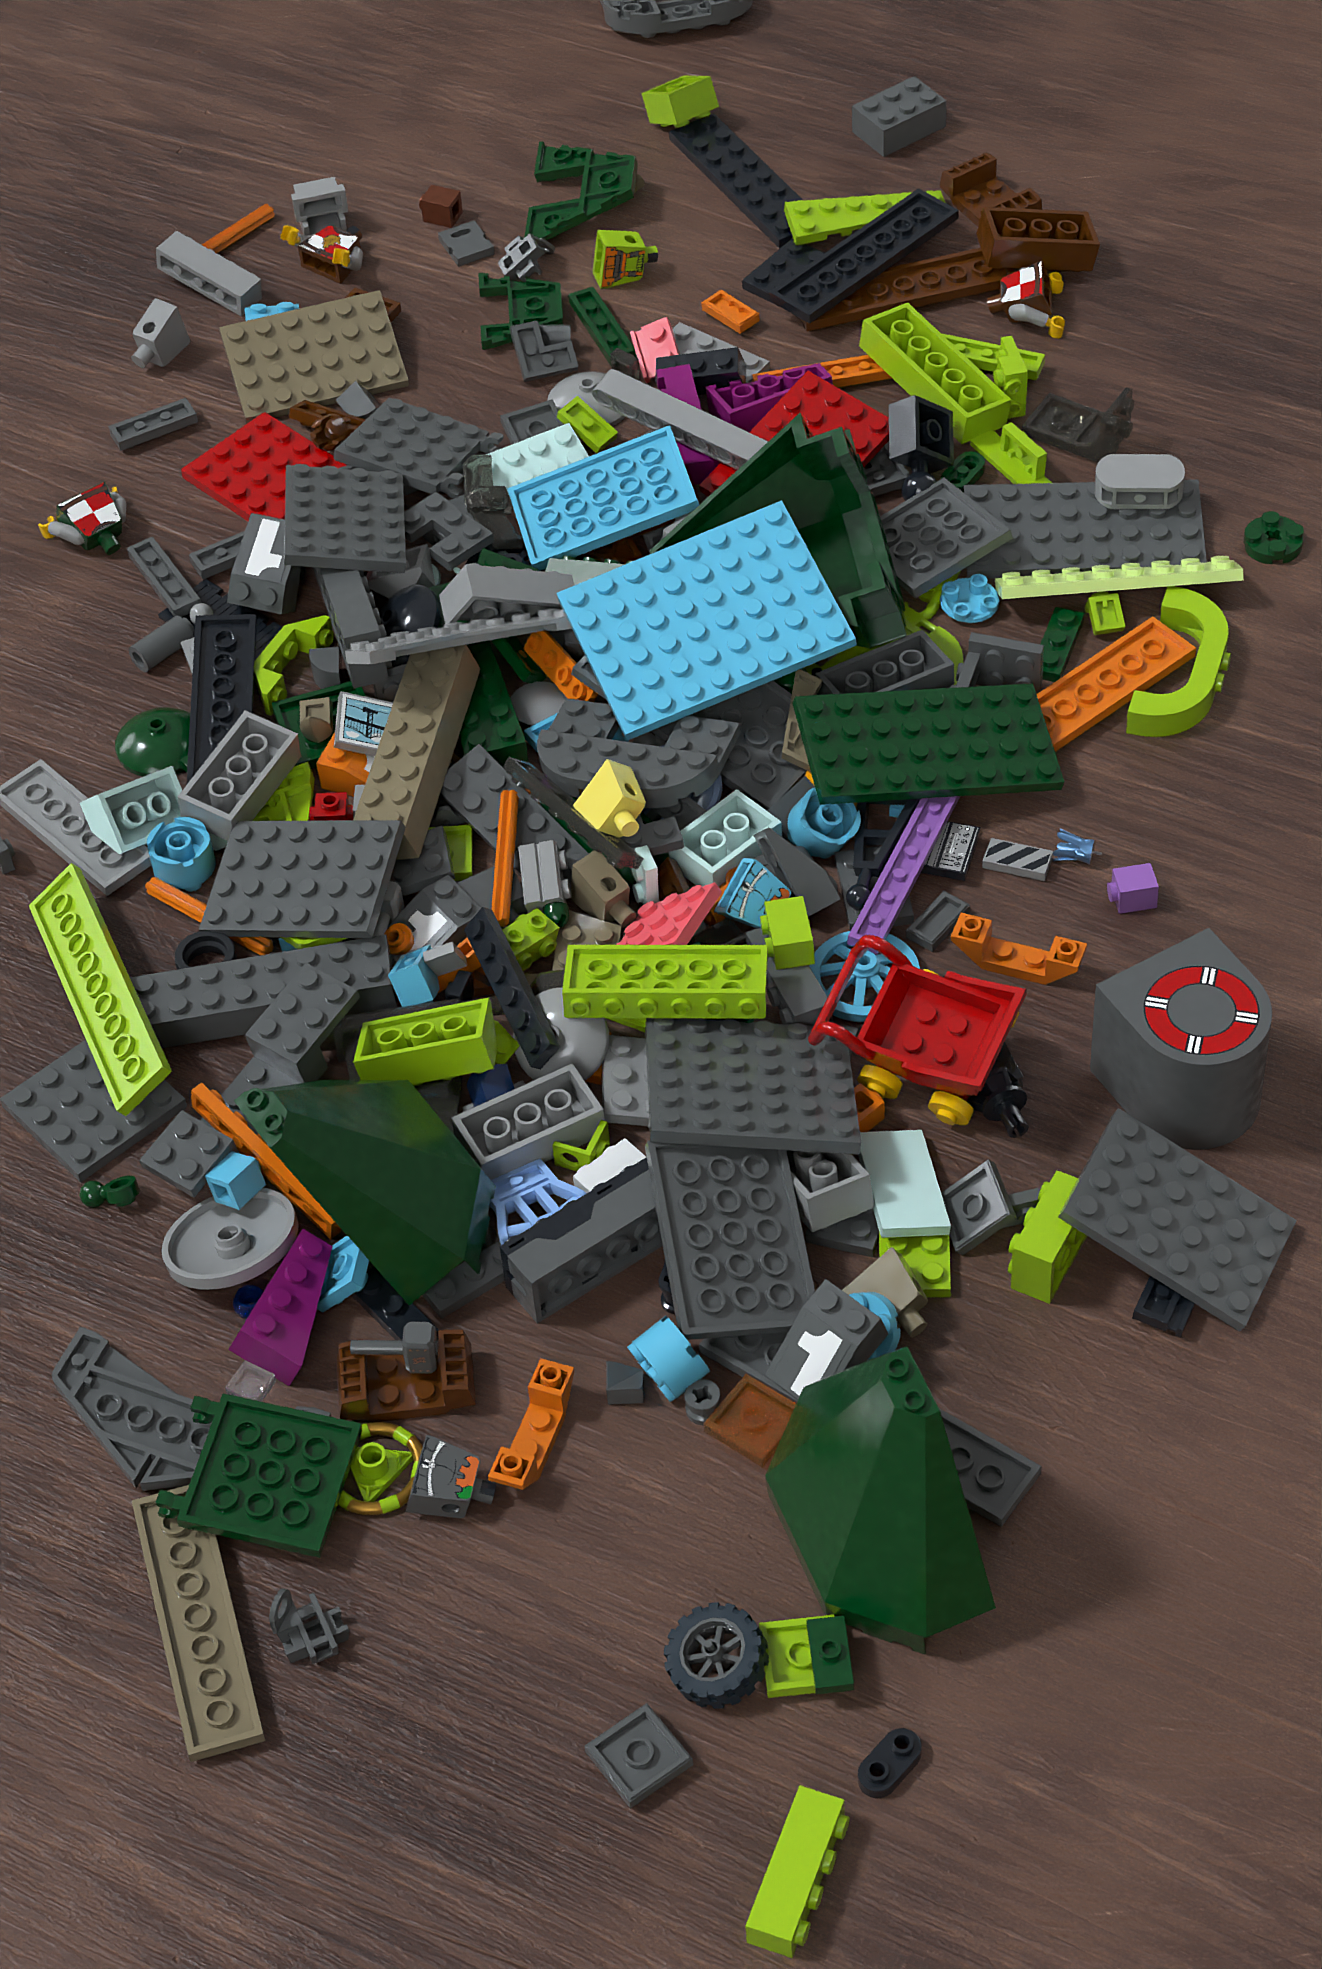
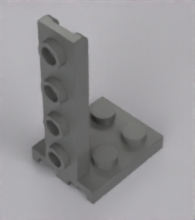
M971 632L967 657L964 663H959L956 673V681L958 682L956 685L952 684L950 688L1033 683L1036 694H1038L1042 690L1044 645Z

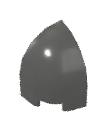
M357 381L336 399L347 414L362 419H367L380 407L374 396Z

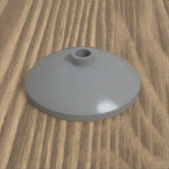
M590 371L573 374L556 384L548 395L547 401L553 399L558 411L578 396L612 427L625 418V416L598 403L592 395L593 389L606 373Z
M563 988L548 989L535 996L551 1029L556 1032V1039L560 1048L541 1070L530 1067L521 1046L515 1051L520 1066L534 1080L573 1063L585 1081L598 1070L607 1053L609 1029L606 1018L564 1017ZM513 1034V1038L518 1042L515 1034Z

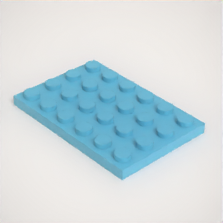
M670 425L508 488L531 565L537 568L538 571L546 569L549 558L562 559L563 555L577 557L688 514L699 506Z

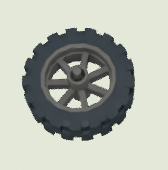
M719 1602L709 1603V1607L702 1608V1606H698L692 1609L693 1613L688 1617L684 1615L677 1621L679 1625L675 1630L671 1629L667 1637L670 1640L669 1645L664 1647V1656L667 1658V1662H664L665 1669L670 1675L673 1684L688 1701L691 1702L693 1700L698 1706L707 1708V1705H712L714 1709L724 1708V1704L728 1703L735 1705L741 1702L740 1698L745 1694L751 1695L756 1690L755 1684L763 1680L765 1676L764 1666H768L769 1655L766 1652L768 1643L751 1616L743 1609L739 1611L736 1605L726 1603L725 1606H721ZM725 1633L736 1636L723 1645ZM715 1635V1639L706 1640L708 1637ZM702 1645L703 1653L694 1654L698 1646ZM742 1645L739 1657L728 1654ZM706 1662L696 1675L692 1670L691 1664ZM734 1664V1666L725 1673V1671L730 1667V1665ZM713 1668L718 1672L719 1676L707 1678Z

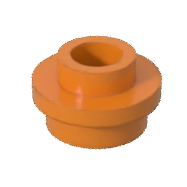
M396 923L385 931L384 935L387 936L392 955L406 954L413 947L414 936L412 930L407 925Z

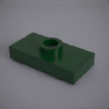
M844 1616L806 1620L816 1695L853 1691L854 1681Z

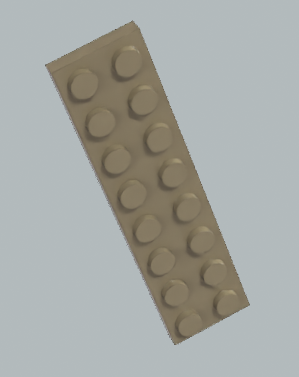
M189 1485L168 1490V1492L185 1497ZM157 1493L132 1500V1506L190 1762H194L266 1740L217 1536L179 1527L177 1517L172 1519L159 1517L158 1511L160 1507L155 1504L158 1496Z

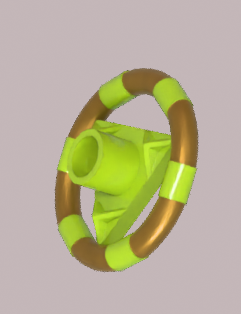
M385 1422L362 1424L363 1431L360 1440L375 1435L389 1436L407 1447L410 1452L387 1450L379 1443L374 1442L357 1447L350 1469L363 1501L357 1500L343 1490L338 1505L347 1511L362 1515L385 1514L399 1509L408 1503L423 1446L414 1434L402 1426ZM414 1460L408 1484L399 1493L376 1501Z

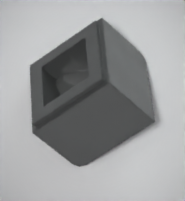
M606 1361L608 1405L644 1403V1372L642 1369L613 1361Z

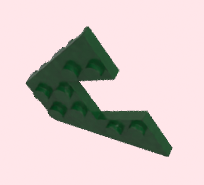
M540 141L534 171L536 181H554L565 177H578L583 174L581 193L578 199L529 207L524 237L532 234L545 240L551 239L634 198L638 169L636 157L626 154L618 155L614 152H607L606 155L594 154L593 149L582 147L570 148L568 145L556 148L545 146V143Z

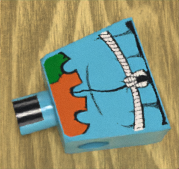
M743 858L714 912L758 929L761 928L760 916L765 915L764 902L789 898L791 890L759 861Z

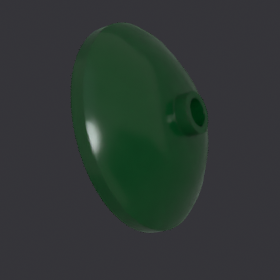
M160 707L144 711L130 719L120 729L115 740V750L121 765L129 772L142 777L170 766L173 767L175 774L185 771L181 767L180 759L188 755L190 712L177 708Z

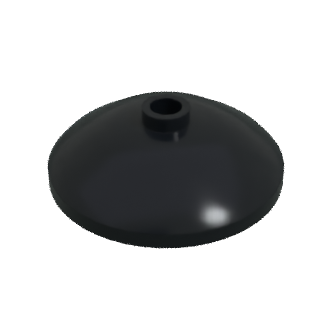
M411 585L401 589L391 596L379 611L381 624L384 625L387 637H391V633L409 631V633L418 632L417 629L438 628L441 614L437 595L423 585ZM409 655L396 657V660L391 661L392 667L388 669L407 664Z

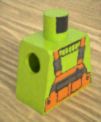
M597 230L593 275L600 289L640 280L643 277L644 263L658 261L657 247H645L639 233L634 231Z

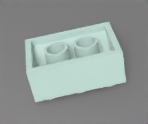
M170 766L80 802V806L91 832L118 854H122L146 844L150 832L158 824L164 822L167 825L175 822L174 818L181 817L177 797L181 793L182 788L173 767Z

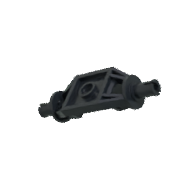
M1004 1041L982 1090L978 1091L977 1096L969 1095L967 1103L974 1110L983 1113L984 1117L990 1121L1002 1120L1009 1137L1017 1138V1134L1014 1131L1015 1128L1019 1136L1024 1135L1029 1129L1027 1122H1025L1020 1112L1026 1104L1027 1095L1023 1089V1075Z

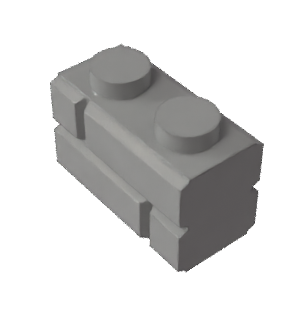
M554 840L543 841L538 844L520 845L518 850L524 905L527 912L530 913L536 908L543 912V906L551 902L566 903V899L571 898V887L569 880L563 877V870L568 869L565 850L560 851L557 842Z

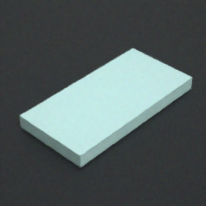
M922 1130L860 1132L861 1149L858 1157L860 1164L870 1174L874 1203L873 1211L881 1238L949 1235L951 1229L950 1220Z

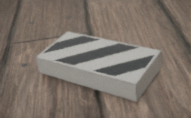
M991 838L983 858L982 868L1045 881L1053 859V851Z

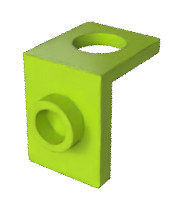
M600 1121L586 1150L554 1141L552 1148L555 1165L578 1171L583 1165L590 1164L610 1147L608 1122ZM562 1153L573 1155L577 1158L578 1162L567 1160Z

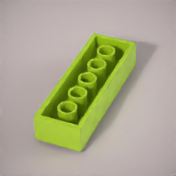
M909 303L863 320L859 347L910 396H919L953 411V437L960 444L969 442L970 439L989 430H998L1007 424L1012 399Z

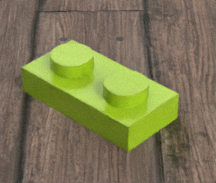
M578 396L558 411L557 419L563 424L570 423L576 435L596 453L601 452L617 438L618 431Z

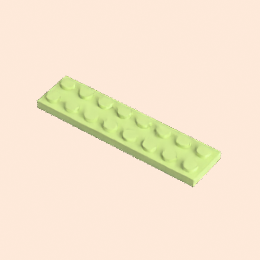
M1229 556L1211 557V562L1207 563L1199 562L1198 558H1187L1181 560V565H1170V561L1161 560L1151 562L1152 567H1140V563L1122 564V569H1110L1109 565L1092 566V571L1080 572V568L1071 567L1063 568L1062 573L1050 574V570L1032 571V576H1020V572H1007L1002 574V578H995V590L1001 599L1243 581L1244 577L1243 568L1234 560H1229Z

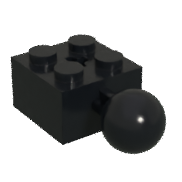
M916 395L888 405L890 459L912 468V474L905 479L902 485V496L905 501L937 482L931 473L954 465L953 411Z

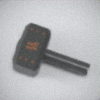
M409 1322L404 1326L403 1340H351L350 1343L351 1354L404 1355L405 1367L412 1374H431L437 1370L439 1343L435 1326L430 1322Z

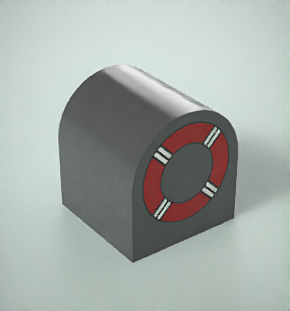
M1207 928L1096 984L1090 1071L1127 1114L1181 1148L1201 1150L1228 1144L1242 1136L1252 1126L1260 1110L1272 1021V1006L1269 996L1253 974L1210 928Z

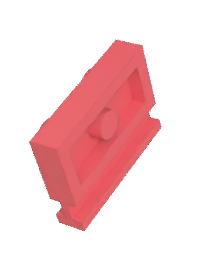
M667 317L641 327L642 330L630 332L642 376L646 383L651 382L650 379L656 377L657 357L680 355L671 323Z

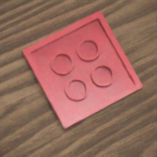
M714 882L705 886L696 885L679 895L673 893L656 903L653 901L647 902L638 910L639 915L624 930V937L616 945H687L722 891Z

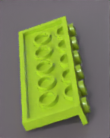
M568 945L562 990L564 1017L764 1019L766 1017L768 945Z

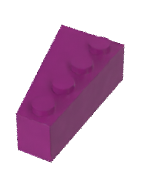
M820 363L783 370V375L778 377L764 374L757 376L758 381L742 384L741 379L730 381V386L717 389L716 385L706 386L709 414L750 432L807 371L814 373L833 385L832 376Z
M690 364L656 370L658 390L702 410ZM676 441L692 485L701 484L719 465V461Z
M302 1229L228 1350L290 1386L303 1364L333 1246Z

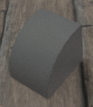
M339 647L309 649L312 674L316 685L324 689L342 684L343 666Z

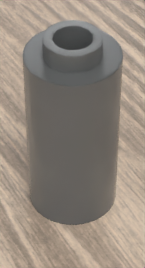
M175 616L129 647V655L140 670L148 672L182 648V641L194 638V627L187 618Z

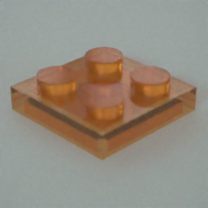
M745 1374L703 1423L704 1432L763 1467L776 1452L796 1403Z

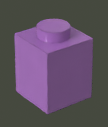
M1151 863L1114 868L1112 870V882L1107 883V892L1110 902L1115 901L1119 914L1157 908L1159 886Z

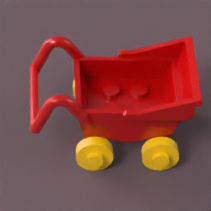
M864 935L851 949L809 1034L808 1041L811 1045L816 1046L827 1035L834 1037L855 1054L875 1064L876 1066L864 1065L857 1081L870 1091H876L882 1099L897 1098L903 1083L896 1075L916 1084L941 1090L933 1093L928 1103L930 1111L936 1115L938 1120L945 1124L967 1125L974 1112L973 1107L967 1103L969 1095L977 1096L978 1091L982 1090L1010 1029L1014 1027L1018 1019L1019 1010L1027 992L1024 988L967 977L952 971H947L945 976L941 977L931 970H922L914 967L902 952L885 939L875 935ZM869 949H874L883 954L893 964L856 1037L846 1028L829 1022L859 959Z

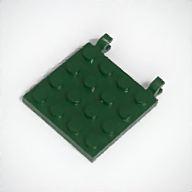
M224 1393L220 1402L194 1396L190 1407L191 1412H195L193 1422L200 1424H210L212 1422L185 1497L160 1490L155 1502L156 1506L160 1507L158 1516L170 1519L177 1517L179 1527L320 1558L363 1431L362 1423Z

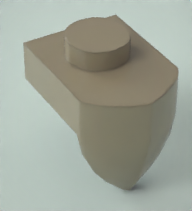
M330 697L300 701V730L306 739L320 743L333 733V704Z

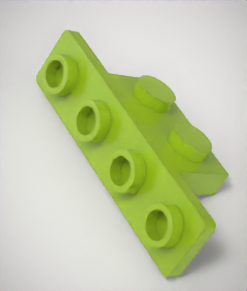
M1012 422L1002 426L1001 437L994 430H989L970 439V445L1013 484L1052 483L1045 477L1047 453Z

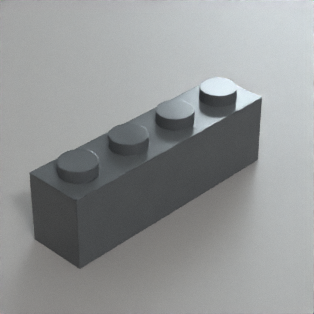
M761 928L745 932L747 945H765L764 938L769 937V935H762ZM768 958L767 994L772 1007H778L782 1024L801 1023L806 1026H814L828 997L809 965L776 970L774 958ZM833 1015L831 1016L829 1022L833 1023Z

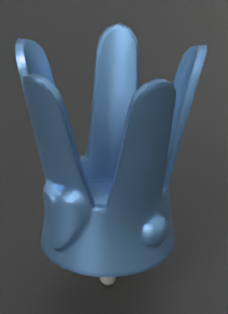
M1061 828L1060 832L1057 833L1059 839L1068 843L1060 842L1057 844L1058 849L1053 852V855L1057 856V858H1054L1053 861L1078 860L1090 864L1093 854L1102 855V852L1093 851L1095 840L1080 838Z

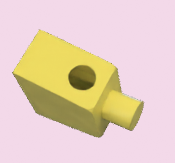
M607 759L573 806L597 830L620 838L622 836L630 837L637 833L639 824L635 819L644 809L646 801L631 767Z

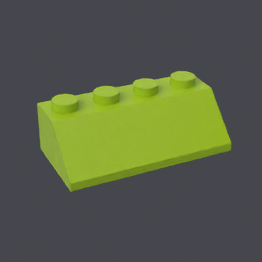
M488 997L364 1022L353 1061L360 1079L409 1080L413 1086H418L424 1082L440 1079L449 1080L460 1075L479 1074L494 1069L498 1048L491 1001Z

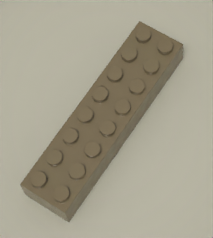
M466 644L409 655L353 819L401 820L406 828L396 860L419 858L475 688L480 667Z

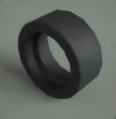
M198 931L187 936L179 943L175 951L176 969L189 968L188 964L198 955L209 952L225 956L222 962L237 960L235 946L231 939L223 933Z

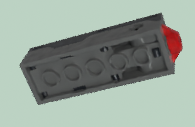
M647 1157L633 1166L625 1167L618 1175L605 1183L597 1184L587 1194L577 1200L566 1203L559 1211L547 1218L538 1220L534 1226L519 1235L510 1237L499 1247L505 1286L537 1324L663 1246Z

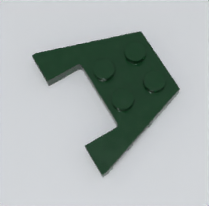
M478 273L480 297L508 295L509 323L481 325L482 350L513 342L510 326L538 321V325H563L561 283L527 279L525 283L510 281V276L494 279L489 278L488 273Z

